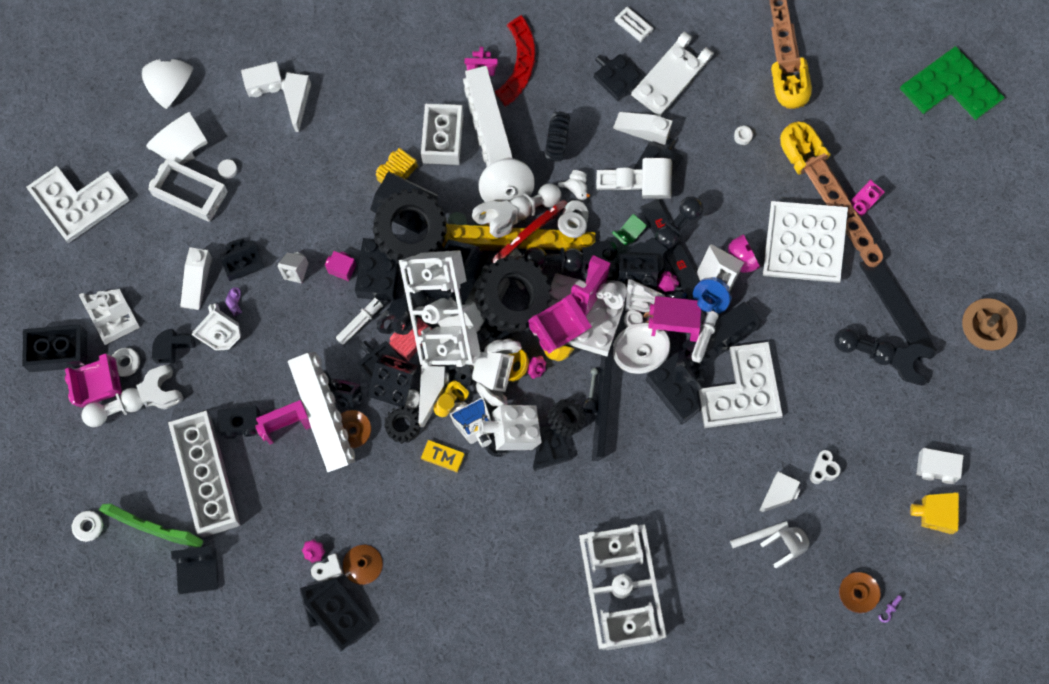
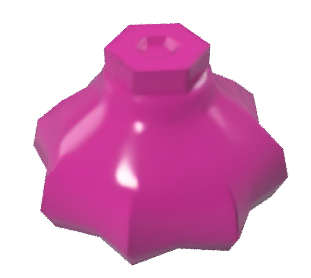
M669 271L663 272L657 279V289L664 292L674 291L679 286L677 277L671 275Z
M542 356L529 359L527 373L532 379L541 377L546 371L547 362Z
M315 539L305 541L304 547L301 550L304 558L311 563L322 561L323 555L326 553L323 543H319Z

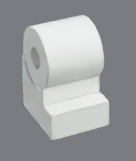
M336 554L328 556L329 562L316 563L312 567L311 575L319 582H325L344 575L339 557Z

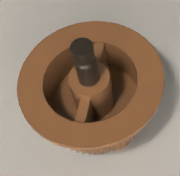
M986 298L977 300L969 305L962 318V327L966 338H968L972 345L983 350L993 351L1002 349L1013 341L1017 333V320L1013 311L1006 304L996 299Z

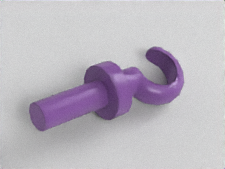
M898 595L891 605H886L888 608L885 612L888 614V619L882 620L881 615H879L878 617L881 622L886 623L890 621V613L896 611L895 607L901 601V596Z

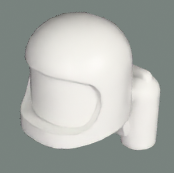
M620 281L603 283L600 285L596 296L600 299L603 298L609 308L620 309L627 296V287Z

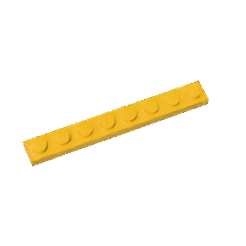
M446 224L445 245L448 239L474 246L504 248L508 243L510 244L516 239L517 235L525 228H512L509 234L496 238L490 234L489 226ZM539 229L523 242L518 249L539 247L543 250L561 251V247H564V251L576 248L582 252V247H590L595 243V232H585L582 236L573 238L564 235L560 230Z

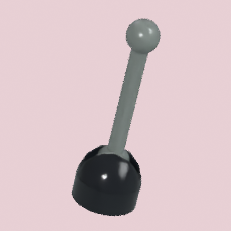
M597 368L591 369L592 380L589 398L582 403L584 413H597V402L593 399L595 379L599 372Z

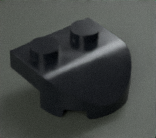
M244 239L233 240L225 246L226 250L220 253V260L229 282L264 268L261 256L253 241L247 242Z

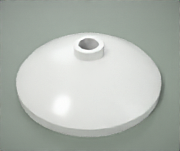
M504 158L491 163L483 171L479 180V192L484 202H502L505 200L510 202L514 197L522 196L523 193L530 197L534 189V176L530 168L524 162L513 158Z
M649 323L629 326L614 341L613 357L615 362L621 369L635 374L647 373L658 368L666 360L670 352V341L664 330H656L655 336H651L652 329H648Z

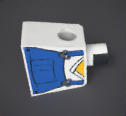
M483 397L450 414L453 424L470 444L477 441L481 447L491 444L492 441L489 435L492 433H479L478 430L479 421H491Z

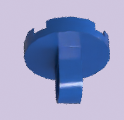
M717 277L702 279L693 291V300H697V305L705 313L714 311L720 314L724 312L732 299L729 286Z

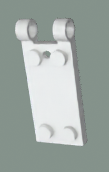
M685 31L631 94V96L659 117L714 54L707 47L698 58L686 51L684 48L689 44L692 36Z

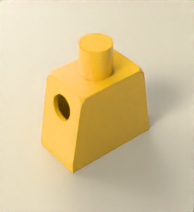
M959 493L926 495L922 498V505L911 504L910 515L921 517L922 527L954 534L958 531Z

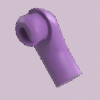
M233 287L228 292L226 304L234 316L242 313L238 306L241 290L238 287Z

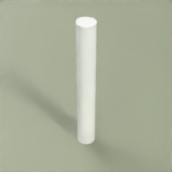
M785 521L731 540L730 543L732 548H736L789 528Z

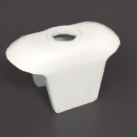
M789 527L777 532L761 543V546L765 547L783 538L791 551V554L774 564L775 568L785 565L807 551L809 540L802 529Z

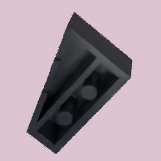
M677 352L658 368L649 372L646 381L680 424L683 425L697 414L699 407L690 383L684 379L685 372L683 370L678 372L675 368L679 355Z

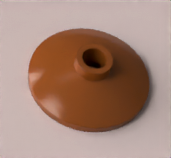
M356 410L341 413V422L343 428L348 433L350 447L352 449L361 447L367 442L371 434L369 419L363 413ZM351 428H356L354 434H350Z
M369 545L353 547L347 552L343 560V571L346 577L353 583L360 585L369 584L376 580L383 567L380 553ZM361 560L365 561V565L363 567H359L358 565L359 561Z
M855 572L842 580L839 587V596L843 605L850 611L866 613L874 609L878 604L880 589L875 579L870 575ZM856 590L861 591V597L855 596Z

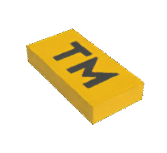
M428 440L421 459L458 473L465 454Z

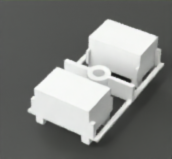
M461 251L420 253L404 260H399L420 365L429 367L430 365L456 364L457 367H462L466 364H474L473 362L478 360L481 353L475 326H466L464 312L470 310L471 305H462L459 292L460 284L466 282ZM405 268L408 271L410 284H408ZM431 289L447 291L451 289V292L455 291L457 305L452 306L447 299L441 298L427 306L413 309L410 292L417 293L421 290ZM459 313L462 326L435 327L433 329L427 327L421 331L422 335L419 336L415 315H422V319L425 322L435 324L451 314ZM421 343L423 344L425 359L423 358Z
M632 525L627 528L597 533L589 532L585 535H579L599 649L612 650L653 643L666 638L645 525ZM642 530L651 579L632 582L629 576L622 574L614 578L612 586L593 589L584 541H587L593 572L597 569L639 562L643 564V553L638 532ZM652 585L661 634L658 635L651 602L643 608L614 613H603L602 610L600 614L605 644H602L594 595L612 592L617 598H626L630 595L633 588Z

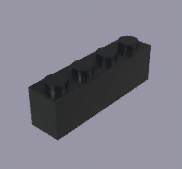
M742 302L716 320L715 331L711 334L703 359L700 363L696 362L697 368L708 364L714 356L724 353L729 346L740 342L742 337L748 333L751 334L756 331L759 326V317L745 302ZM689 338L682 343L683 350L686 349L689 354H692L696 342L690 341Z

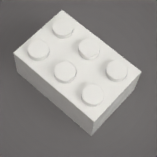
M425 104L421 147L423 163L459 165L463 124L462 105Z

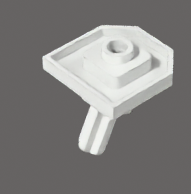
M210 304L208 306L210 314L196 327L192 335L214 350H229L241 336L239 323L221 312L218 304Z

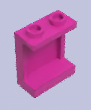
M594 255L590 259L586 287L582 288L574 284L571 289L572 296L585 316H587L598 299L596 294L600 285L607 283L611 264Z
M569 294L558 303L528 320L531 331L537 334L543 350H547L548 354L592 327L572 294Z
M655 296L654 304H650L649 315H653V317H649L648 329H652L651 336H655L656 330L690 333V341L697 342L701 318V308L697 305V300Z
M103 354L99 356L100 360L77 369H65V381L69 389L68 398L72 405L81 408L90 403H97L114 397L117 393H122L115 357Z
M301 400L256 418L258 425H255L259 436L270 445L273 444L270 433L290 424L301 421L306 430L312 428Z

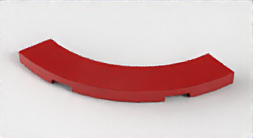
M522 15L507 24L516 43L517 59L512 75L495 91V95L505 107L512 103L524 90L534 68L535 44L531 30Z
M562 200L555 204L550 211L547 210L519 233L516 239L510 244L508 243L494 256L492 262L495 263L497 260L505 259L537 230L557 217L568 203Z

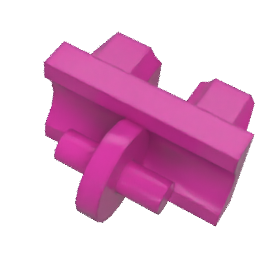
M480 46L479 52L473 51V57L479 58H465L464 64L467 66V70L476 69L478 66H487L489 76L495 75L498 61L497 59H484V57H491V52H484V46Z
M870 179L849 202L856 213L862 217L885 191Z

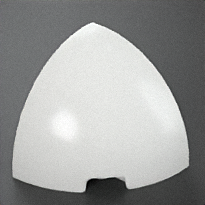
M159 59L150 62L142 69V78L153 98L167 109L186 84L193 67L176 59L162 62Z

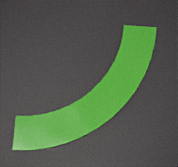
M102 504L99 511L118 521L171 542L192 547H201L204 542L201 538L190 532L164 529L161 525L147 520L144 521L113 504Z

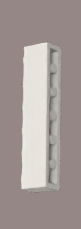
M310 352L289 360L288 363L327 472L356 462L354 450L348 442V433L343 428L341 422V414L336 409L334 403L335 397L330 392L328 378L322 370L321 358L316 352Z

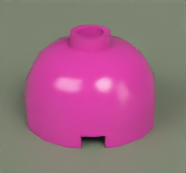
M744 234L731 241L727 251L728 254L744 262L740 272L749 273L761 268Z

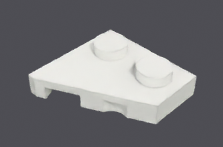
M628 279L625 311L649 312L650 304H654L655 296L665 297V295Z

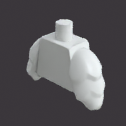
M511 339L495 340L487 345L484 352H480L481 356L473 362L474 364H469L470 370H473L472 378L477 381L476 389L479 395L492 406L499 407L500 405L508 404L507 398L502 392L506 391L514 356L510 354L521 350L520 342L512 341Z

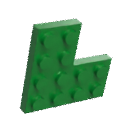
M956 46L900 86V90L923 114L952 95L975 120L982 117L1005 98Z

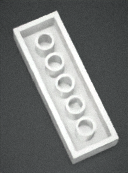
M487 66L465 71L466 78L463 79L464 91L469 101V110L473 115L474 128L477 130V138L482 148V156L486 166L500 159L512 158Z
M203 411L168 422L197 534L204 538L241 526L210 414L207 411Z

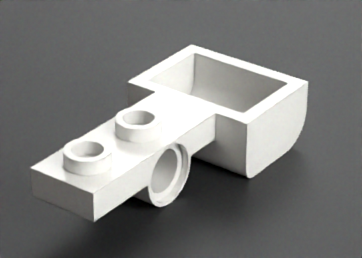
M644 158L643 170H633L631 168L597 170V190H642L643 199L671 198V159Z

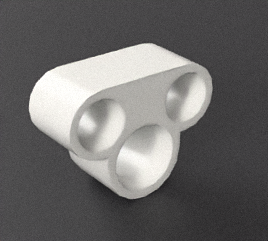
M827 450L820 452L813 466L810 480L814 484H820L824 479L832 481L840 474V466L832 461L833 456ZM822 455L827 456L828 460H823ZM832 466L836 470V474H827L826 467ZM815 473H819L821 478H816Z

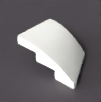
M188 112L161 130L146 146L161 157L183 165L195 158L192 153L193 151L206 145L208 142L192 115Z
M120 289L108 292L98 291L97 294L93 295L79 294L105 345L140 328ZM129 314L130 318H125L123 316Z

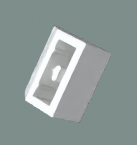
M710 244L696 274L700 281L711 277L723 280L729 286L730 292L744 262Z

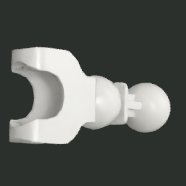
M545 184L539 189L538 195L532 198L523 193L522 196L514 197L510 202L507 200L502 202L487 201L474 208L472 218L480 225L490 223V234L500 238L509 234L512 231V226L517 224L518 220L526 219L529 215L534 216L535 207L539 205L553 207L560 202L561 191L554 184Z
M163 365L149 370L145 375L144 381L136 385L137 389L128 388L120 396L118 393L115 394L117 400L105 405L100 403L86 405L82 410L83 422L90 427H99L105 423L107 416L121 410L124 415H127L126 411L137 412L142 408L143 404L145 407L156 406L160 409H168L182 402L183 396L178 390L164 392L160 388L165 380L172 377V368L168 365Z

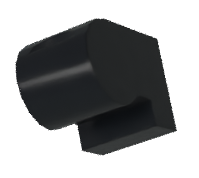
M449 364L450 373L456 372L455 380L465 388L470 387L472 384V374L469 365L457 367L456 364Z

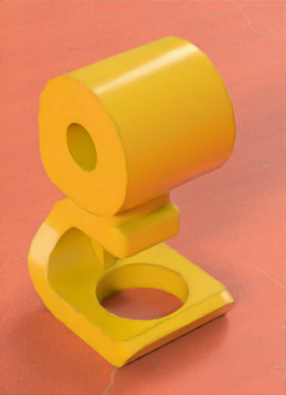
M457 381L450 382L444 394L439 397L434 405L435 414L440 417H446L454 407L455 400L458 398L460 401H465L469 391ZM457 389L461 390L464 396H462Z

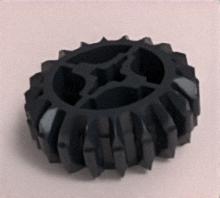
M554 111L552 113L545 151L547 160L561 162L564 159L570 126V115L561 111Z

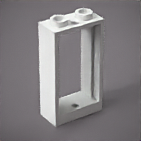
M168 158L160 165L158 174L150 181L148 188L152 196L208 222L212 220L228 193L224 184ZM172 169L214 188L202 209L160 190Z

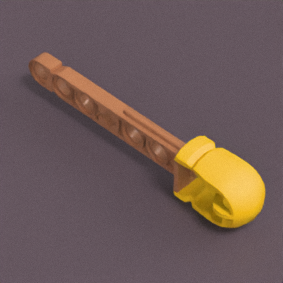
M769 0L774 25L771 31L777 60L771 67L775 94L782 106L788 109H797L803 107L809 101L812 94L808 63L805 58H799L794 24L790 23L787 0ZM782 1L783 5L777 7L774 5V2ZM781 12L783 21H780L779 19V13ZM787 31L789 34L786 37H780L779 33ZM788 46L791 48V51L785 53L781 49ZM800 71L801 88H798L800 80L795 75L787 76V80L784 81L782 80V74Z
M800 121L789 124L781 134V147L791 164H795L794 169L797 174L807 173L827 206L848 207L847 217L849 219L846 221V234L855 248L861 252L860 256L864 262L870 267L878 266L883 259V254L878 245L874 244L871 234L826 163L830 156L829 151L826 147H823L822 140L811 125ZM811 147L815 152L816 158L812 157L805 163L802 155L810 153ZM826 176L829 179V183H821L819 177ZM831 191L837 192L838 195H839V198H838V199H832V198H830V197H829V192H831ZM849 223H857L858 229L851 230L848 226ZM866 238L868 245H860L858 239ZM871 253L876 254L878 261L872 262L868 255Z

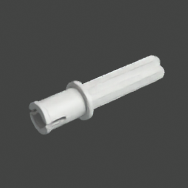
M374 298L364 309H361V312L336 336V339L344 345L368 320H372L371 317L383 307L382 303H378V299Z
M714 311L707 312L703 324L700 325L701 331L692 353V361L700 363L702 361L711 334L715 331L714 326L718 319V314Z

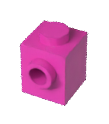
M334 251L332 256H328L325 266L329 274L349 281L356 268V262L349 254L342 251L340 253Z

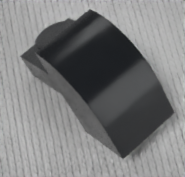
M173 329L164 330L153 342L152 359L156 364L175 363L176 349L195 348V340L187 333H180L177 336Z

